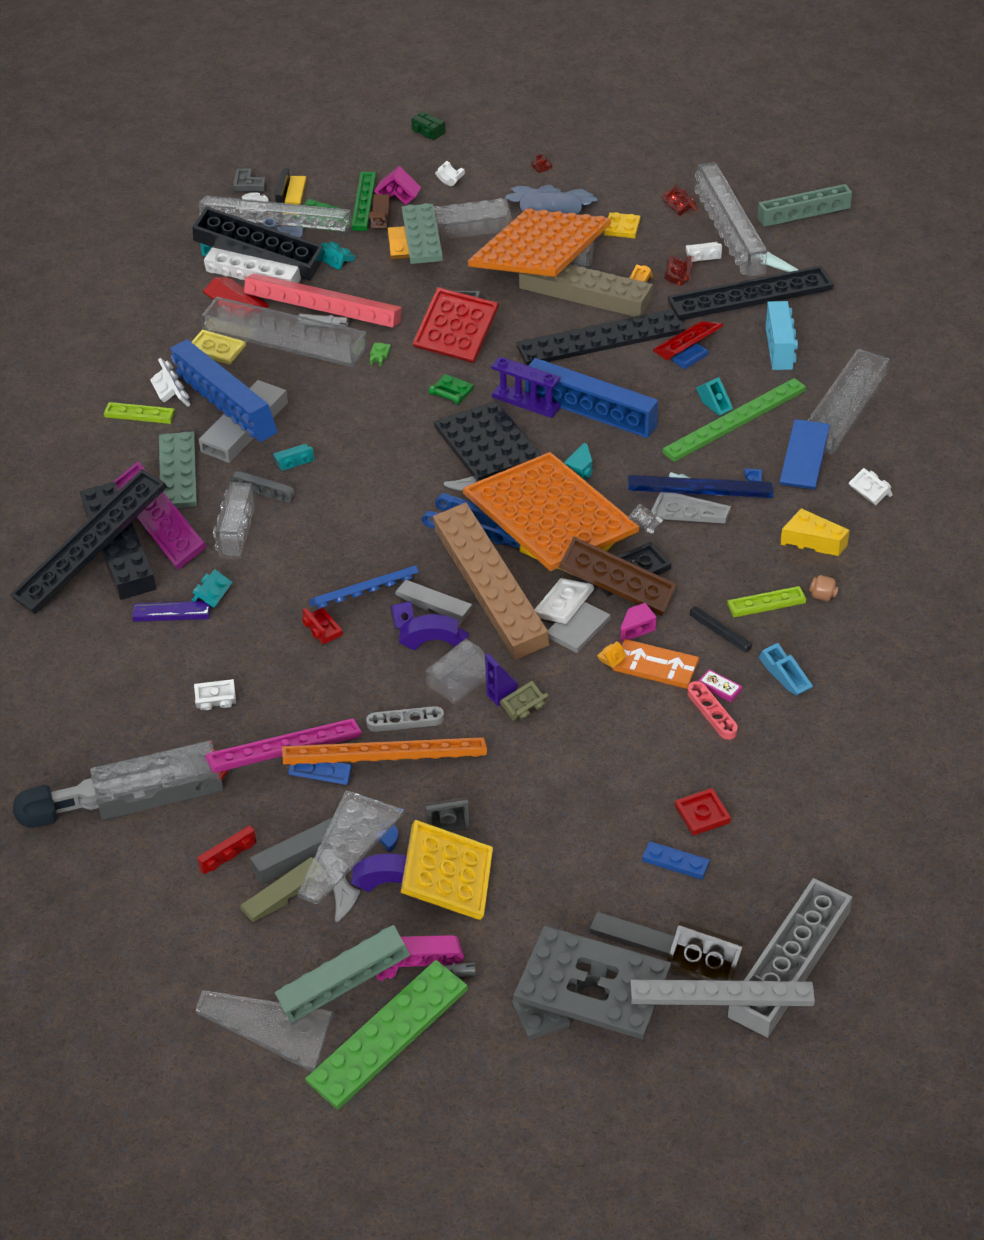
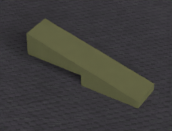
M310 857L241 904L240 909L254 922L287 905L289 898L322 882L324 869Z

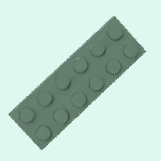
M424 203L422 205L402 206L410 264L443 261L433 204Z
M194 431L159 435L160 480L167 485L163 492L176 508L197 506Z

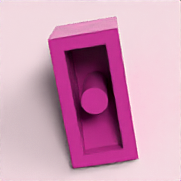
M646 603L628 609L621 625L620 641L622 643L624 639L631 640L656 630V616Z

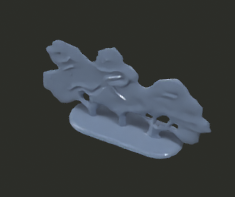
M520 185L511 188L516 193L505 196V199L520 202L522 211L532 208L536 211H560L565 214L576 213V215L581 211V205H590L591 202L598 201L596 197H593L594 194L584 189H575L564 193L552 185H544L539 189Z

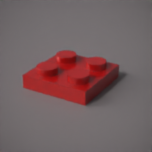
M713 788L675 800V807L693 836L731 823L729 813Z

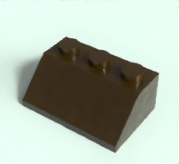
M680 921L667 961L671 962L672 970L701 980L732 981L743 942Z

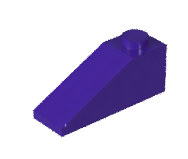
M487 653L485 654L486 695L497 706H500V701L515 692L518 684Z

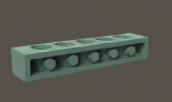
M846 184L759 202L757 218L765 227L851 208L852 191Z

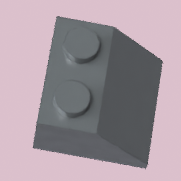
M465 797L424 803L426 824L449 832L470 829L468 799Z

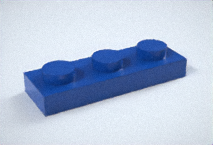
M339 762L290 765L288 774L349 785L353 765Z
M649 841L642 856L643 862L703 880L710 863V859Z

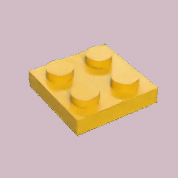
M617 212L609 213L608 218H611V225L604 230V235L626 238L636 237L640 223L639 215L620 214Z

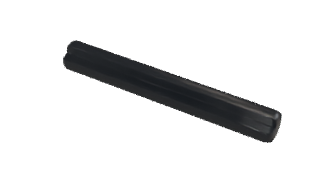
M697 606L690 609L689 615L742 651L748 652L752 648L750 641Z

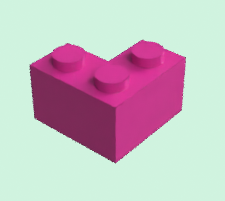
M398 166L379 182L374 191L377 194L389 195L390 198L395 194L406 205L417 196L421 187Z

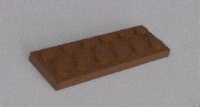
M573 537L558 567L637 605L646 603L652 612L661 616L677 585L576 537Z

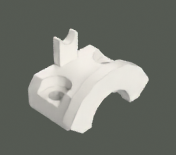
M446 161L438 168L435 174L444 184L454 186L458 179L465 174V170L460 168L456 171L450 162Z

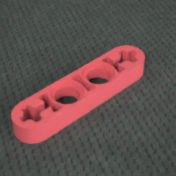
M691 682L688 685L689 698L722 738L728 740L735 738L738 729L736 722L702 682ZM703 702H710V703H712V705H711V706H704L702 703H703ZM721 715L723 718L714 719L712 716Z

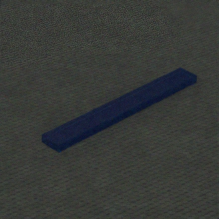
M628 475L627 480L629 491L773 498L774 493L772 482Z

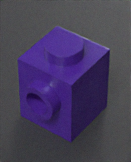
M411 601L390 606L395 628H401L405 623L414 618ZM402 614L405 615V619H404V620H402V618H401V615H402Z

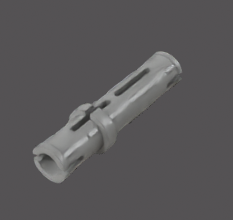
M299 313L298 319H300L298 320L299 324L324 325L329 328H333V326L347 328L349 324L347 322L349 321L348 317Z

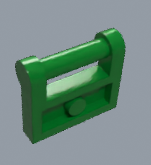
M444 374L435 385L430 386L429 394L441 396L453 401L454 404L460 405L474 390V384Z

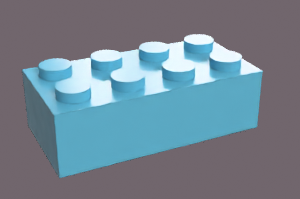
M788 301L768 302L765 328L772 370L793 369V363H796V353H794V350H797L798 342L795 339L796 330L793 329L792 308H789Z

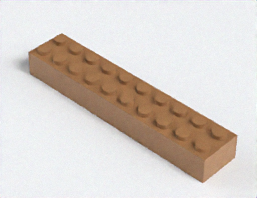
M465 502L434 515L433 522L437 535L514 660L549 646V636L546 627L468 504Z

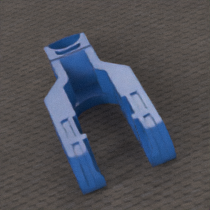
M441 493L436 499L435 505L442 511L449 510L466 502L478 522L483 524L481 527L491 542L520 548L521 545L474 503L445 493ZM427 511L422 516L423 524L435 529L434 522L428 517L433 519V516L439 513Z

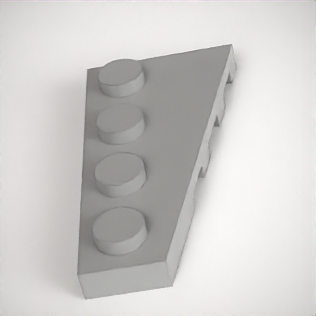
M661 490L650 512V518L726 523L731 512V506Z

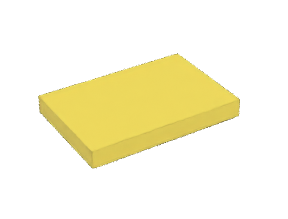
M201 330L192 341L195 346L214 361L228 365L233 362L246 346L245 341L206 330Z

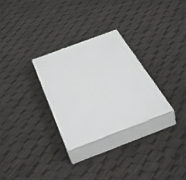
M560 578L535 608V612L540 619L567 624L594 590L593 584Z

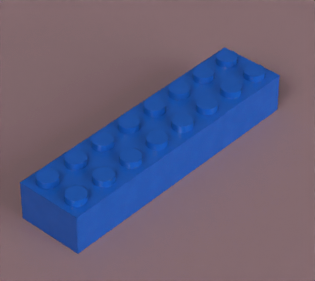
M537 358L529 364L530 367L561 377V380L552 389V401L560 403L561 408L646 438L656 429L658 422L657 399ZM525 380V392L530 393V382ZM537 384V396L545 398L544 386Z

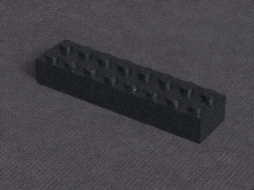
M207 206L192 227L193 241L217 249L299 267L300 277L309 281L323 260L322 245Z
M115 482L79 491L82 506L88 520L118 492ZM131 522L101 551L120 600L157 590L154 574Z

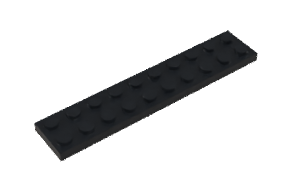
M816 266L668 296V303L675 310L680 320L833 290L834 284L822 266Z
M672 309L525 339L516 343L525 364L529 366L535 358L550 362L674 336L684 332L686 328L675 310Z
M141 469L23 581L10 596L29 611L36 614L167 488L165 482Z

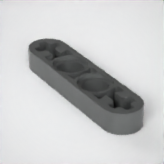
M236 471L230 478V483L235 488L285 503H290L295 496V491L288 485L244 472Z

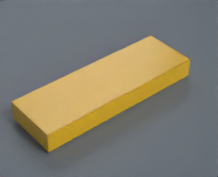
M306 176L290 177L285 207H301Z

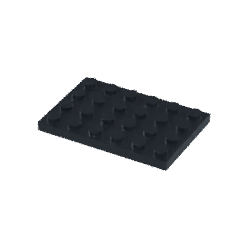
M497 401L434 421V427L477 482L541 456L539 451Z

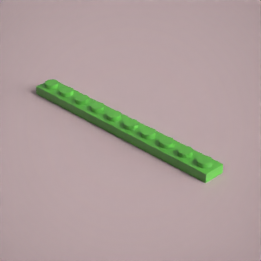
M793 378L664 447L663 454L675 462L805 392L806 386Z

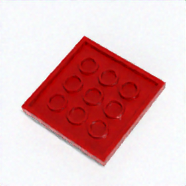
M438 287L412 344L416 348L475 363L499 308V304Z

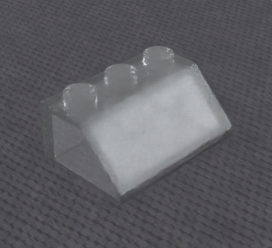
M464 639L425 670L426 686L456 705L486 680L485 654L480 647L468 639Z

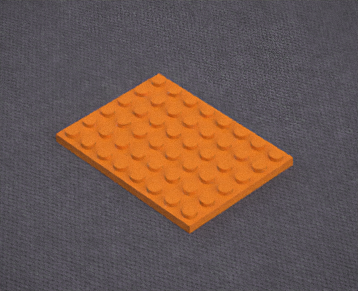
M532 208L525 209L516 219L468 260V266L556 277L611 225V218H605L604 216L594 217L589 214H565L560 211H536Z
M551 452L463 488V494L550 571L559 567L573 537L602 549L639 532L638 524Z

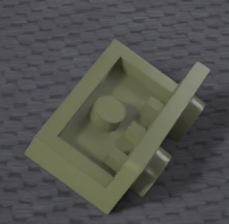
M531 681L503 698L500 704L513 721L518 718L523 720L531 714L530 711L532 709L539 710L546 704L545 700L549 695L547 693L542 695L534 682Z

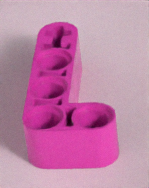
M453 935L401 937L410 956L380 972L376 977L380 981L388 977L392 979L399 967L429 966L435 960L443 966L452 965L453 962L458 964L464 959L459 939Z

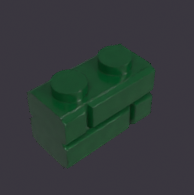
M422 111L411 119L412 130L424 135L426 138L436 140L439 136L446 133L445 122Z

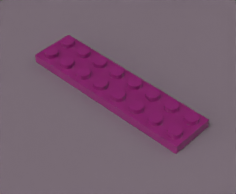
M139 461L113 481L118 491L141 469L145 470ZM164 492L137 516L178 570L207 547Z

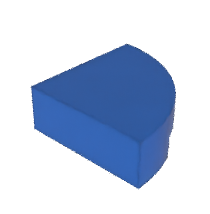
M744 468L745 478L752 484L761 486L762 470Z
M395 825L377 834V839L389 852L395 848L398 840V830Z

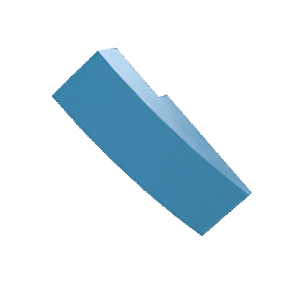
M779 643L762 650L758 658L788 691L797 696L813 687L792 655L787 656Z

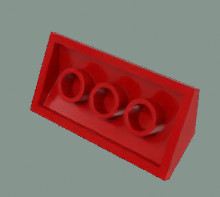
M215 277L203 290L204 294L243 321L269 307L267 303L258 297L244 293V288L229 277Z
M700 321L653 349V352L665 360H669L723 327V323Z

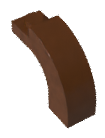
M373 195V212H369L371 229H388L391 203L389 195Z

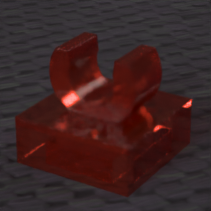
M542 153L536 155V160L531 161V166L538 173L552 169V164L546 157H543Z

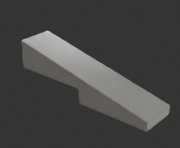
M405 580L395 593L406 601H411L413 605L422 610L428 611L432 609L441 615L452 617L458 620L459 625L468 617L472 608L470 603Z

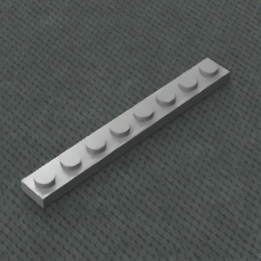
M630 981L631 1004L814 1006L815 1003L812 982Z

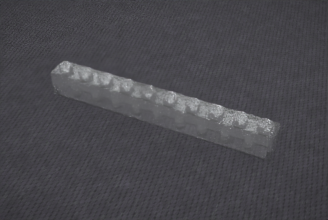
M205 196L198 202L200 215L207 206L254 223H263L264 219L273 218L276 221V225L343 232L352 225L351 210L215 196Z

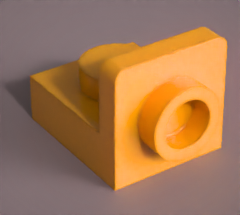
M637 264L630 276V279L646 283L649 278H653L649 267Z
M616 641L614 644L605 647L597 657L602 663L614 668L627 655L621 644Z

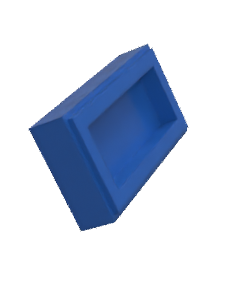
M696 343L673 357V362L686 369L706 357L709 350Z

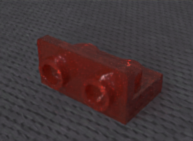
M676 185L661 196L663 201L679 216L689 208H692L694 211L697 210L694 205L696 204L695 200L691 196L688 197L686 191L683 188L679 189Z

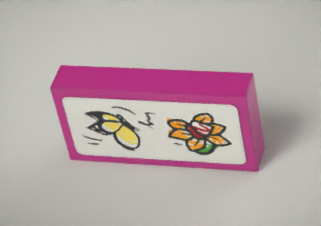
M710 669L698 680L710 692L729 702H732L742 691L741 685Z

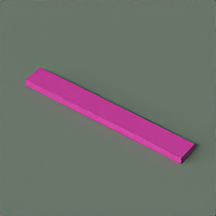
M354 718L207 753L205 759L212 772L216 773L281 757L282 746L334 744L358 738L361 736L362 731Z

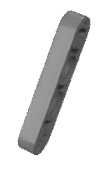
M438 706L374 712L367 716V728L370 731L379 732L437 726L444 721V711ZM413 716L420 717L417 721H413L410 718ZM393 718L400 719L397 723H393L390 720Z

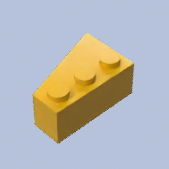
M801 508L782 528L781 545L791 544L798 546L800 549L806 547L815 549V552L839 556L848 546L850 530Z

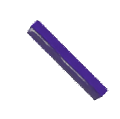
M205 601L135 603L132 618L133 622L209 619L210 605Z

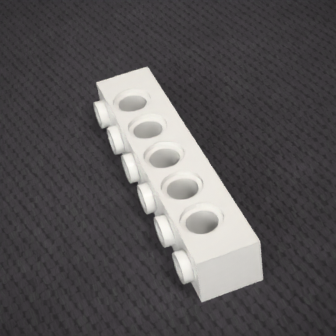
M213 247L204 259L206 271L240 280H245V277L253 273L299 283L301 279L299 267Z

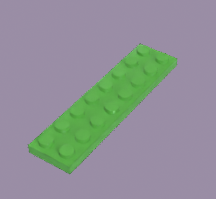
M435 960L305 1078L306 1082L337 1110L340 1109L467 992V984Z

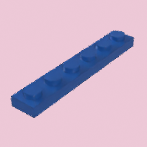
M415 565L314 597L309 600L311 607L318 606V609L329 606L328 602L335 600V603L345 601L346 596L349 595L355 598L363 595L362 591L369 590V592L379 590L380 585L385 584L386 587L397 584L396 580L402 579L403 582L411 580L413 575L418 573V569Z

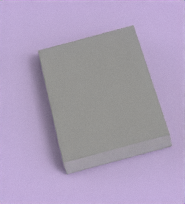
M584 601L567 624L556 622L547 630L549 639L578 653L611 620V615Z

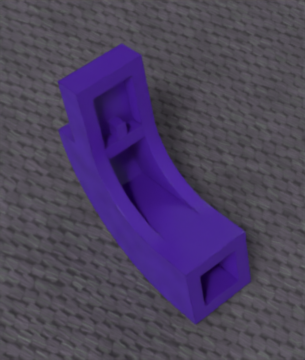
M430 614L413 618L400 628L399 643L412 650H416L426 641L442 640L461 650H466L469 644V633L459 628L458 620L452 617Z
M378 854L367 857L353 866L351 884L367 892H370L377 885L386 882L402 884L407 856Z

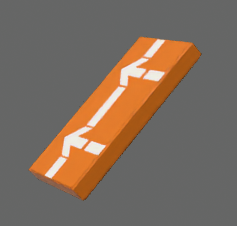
M624 639L622 648L627 657L617 664L613 671L688 689V685L691 683L698 666L699 657Z

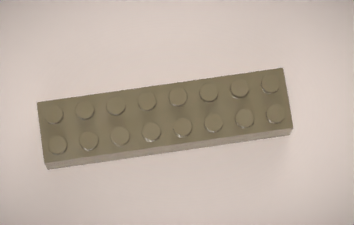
M571 264L565 267L556 277L519 273L520 289L634 317L642 316L652 301L653 284Z

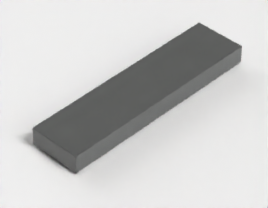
M599 912L596 913L590 926V933L665 957L669 956L675 937Z

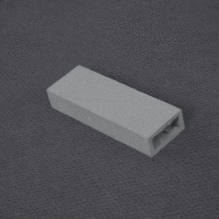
M257 380L249 388L269 404L273 418L288 403L287 390L260 380ZM223 414L199 438L200 451L230 463L253 438L250 437L247 431H243L238 424H235L230 417L227 418Z

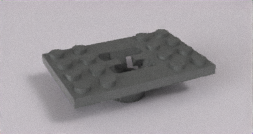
M544 925L515 990L513 1000L643 1040L657 1004H631L630 981L667 980L671 969V962ZM581 962L590 964V975H588V972L578 970V964ZM607 970L617 972V977L615 979L606 978ZM570 984H575V992L568 990ZM589 986H598L605 991V998L598 1000L581 995L579 992L581 989L588 988Z

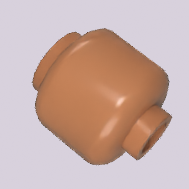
M820 574L817 578L813 577L809 591L813 598L828 602L831 597H836L839 587H836L835 579Z

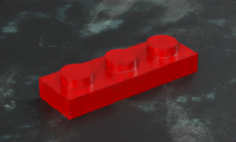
M249 825L198 856L199 870L205 875L210 871L216 870L224 862L234 859L242 851L250 849L257 843L255 830Z

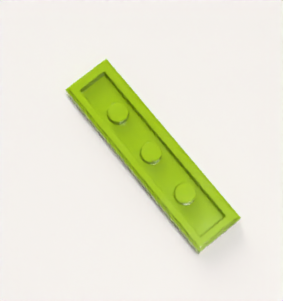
M113 402L108 403L104 412V417L167 424H171L175 415L174 408Z
M800 586L728 600L727 605L734 618L806 603V597Z

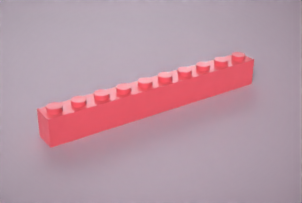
M255 273L245 277L244 293L392 328L401 322L402 307Z

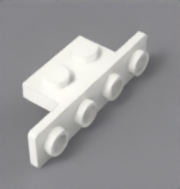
M159 358L158 361L162 370L150 379L159 398L166 402L176 394L189 407L191 403L188 398L190 397L183 390L184 386L178 380L179 376L172 370L174 367L168 360L165 362L162 358Z

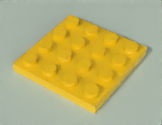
M415 820L411 828L401 893L481 920L485 911L493 847Z

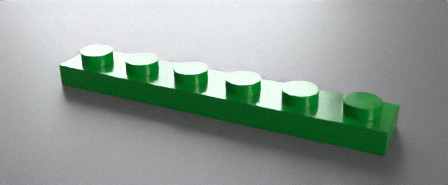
M376 172L360 173L351 225L352 231H368L369 212H371Z

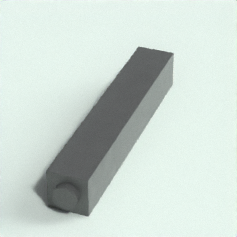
M362 804L346 810L250 857L252 871L261 884L296 868L310 857L316 858L323 850H332L373 830V815Z

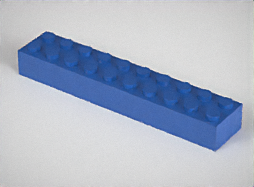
M186 339L170 348L172 353L170 357L173 363L176 364L177 369L175 371L179 378H183L195 391L200 392L203 398L206 397L210 404H214L219 411H223L227 418L230 417L243 431H247L251 438L261 442L278 433L269 404L192 342Z

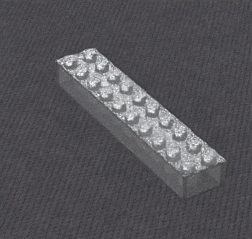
M716 162L698 165L695 172L697 180L695 193L699 194L700 202L704 203L705 210L709 212L710 219L714 221L715 228L719 230L720 237L724 239L725 246L729 248L730 255L735 258V264L739 265L742 275L744 274L746 280L765 277L767 249Z
M216 297L201 315L203 330L353 368L368 348L365 331L221 297Z

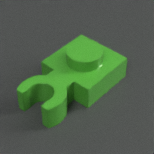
M374 343L370 352V365L377 361L379 366H382L383 359L388 358L391 344Z

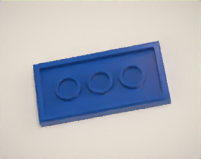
M794 420L780 485L816 490L830 424Z

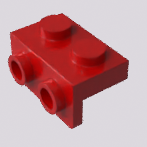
M307 608L302 609V622L304 626L309 628L313 637L318 639L323 645L343 636L342 629L324 608L312 613Z

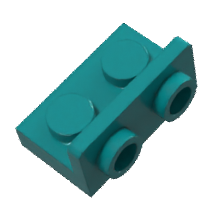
M307 444L274 453V459L281 471L314 461V452L311 446L308 447Z

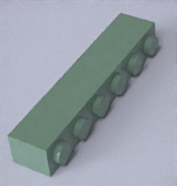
M392 925L382 929L373 937L363 940L359 945L350 950L342 952L336 958L324 962L315 970L303 974L292 983L284 985L275 994L285 1014L293 1023L410 956V953L395 926Z

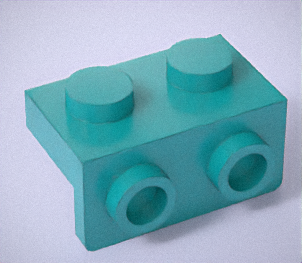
M332 241L330 243H321L323 246L322 261L337 270H341L344 261L353 262L356 256L350 253L349 249L339 247L338 243Z
M214 569L210 575L206 573L201 580L202 586L200 584L197 585L192 592L195 596L191 601H196L199 597L214 608L230 587L232 581Z

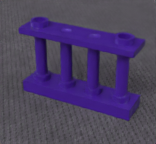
M500 356L492 364L491 369L500 372V384L492 392V398L553 418L561 409L560 403L552 401V389L561 380L560 376ZM507 374L515 377V388L507 386ZM522 379L530 382V393L522 391ZM537 384L545 387V398L537 396Z

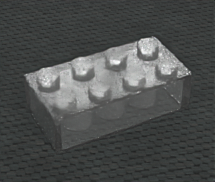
M230 482L229 488L225 490V501L221 503V514H218L217 527L215 526L213 529V537L216 538L215 549L219 553V558H242L255 513L252 483Z

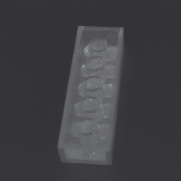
M506 198L434 207L440 240L500 233L512 222V215Z

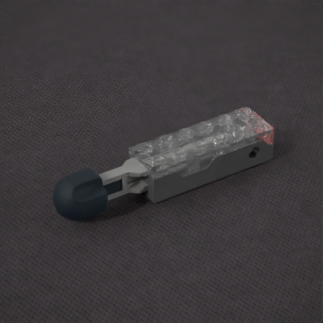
M212 740L90 768L92 778L83 780L75 787L51 792L48 785L29 788L20 792L14 799L13 814L21 825L28 828L53 824L57 820V813L82 807L89 810L99 808L101 820L223 791L222 780L229 770L212 772L205 759L207 753L215 752Z

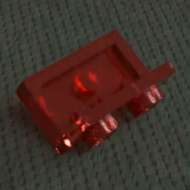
M670 255L667 260L665 279L679 286H682L685 281L688 282L691 277L690 270L693 266V263H691L692 256L689 255L683 261Z

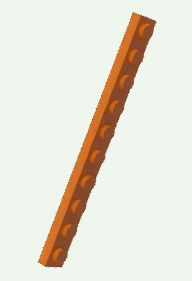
M484 737L282 746L283 764L289 765L348 761H396L399 759L417 760L419 758L437 759L440 757L458 758L460 756L478 757L480 755H487Z

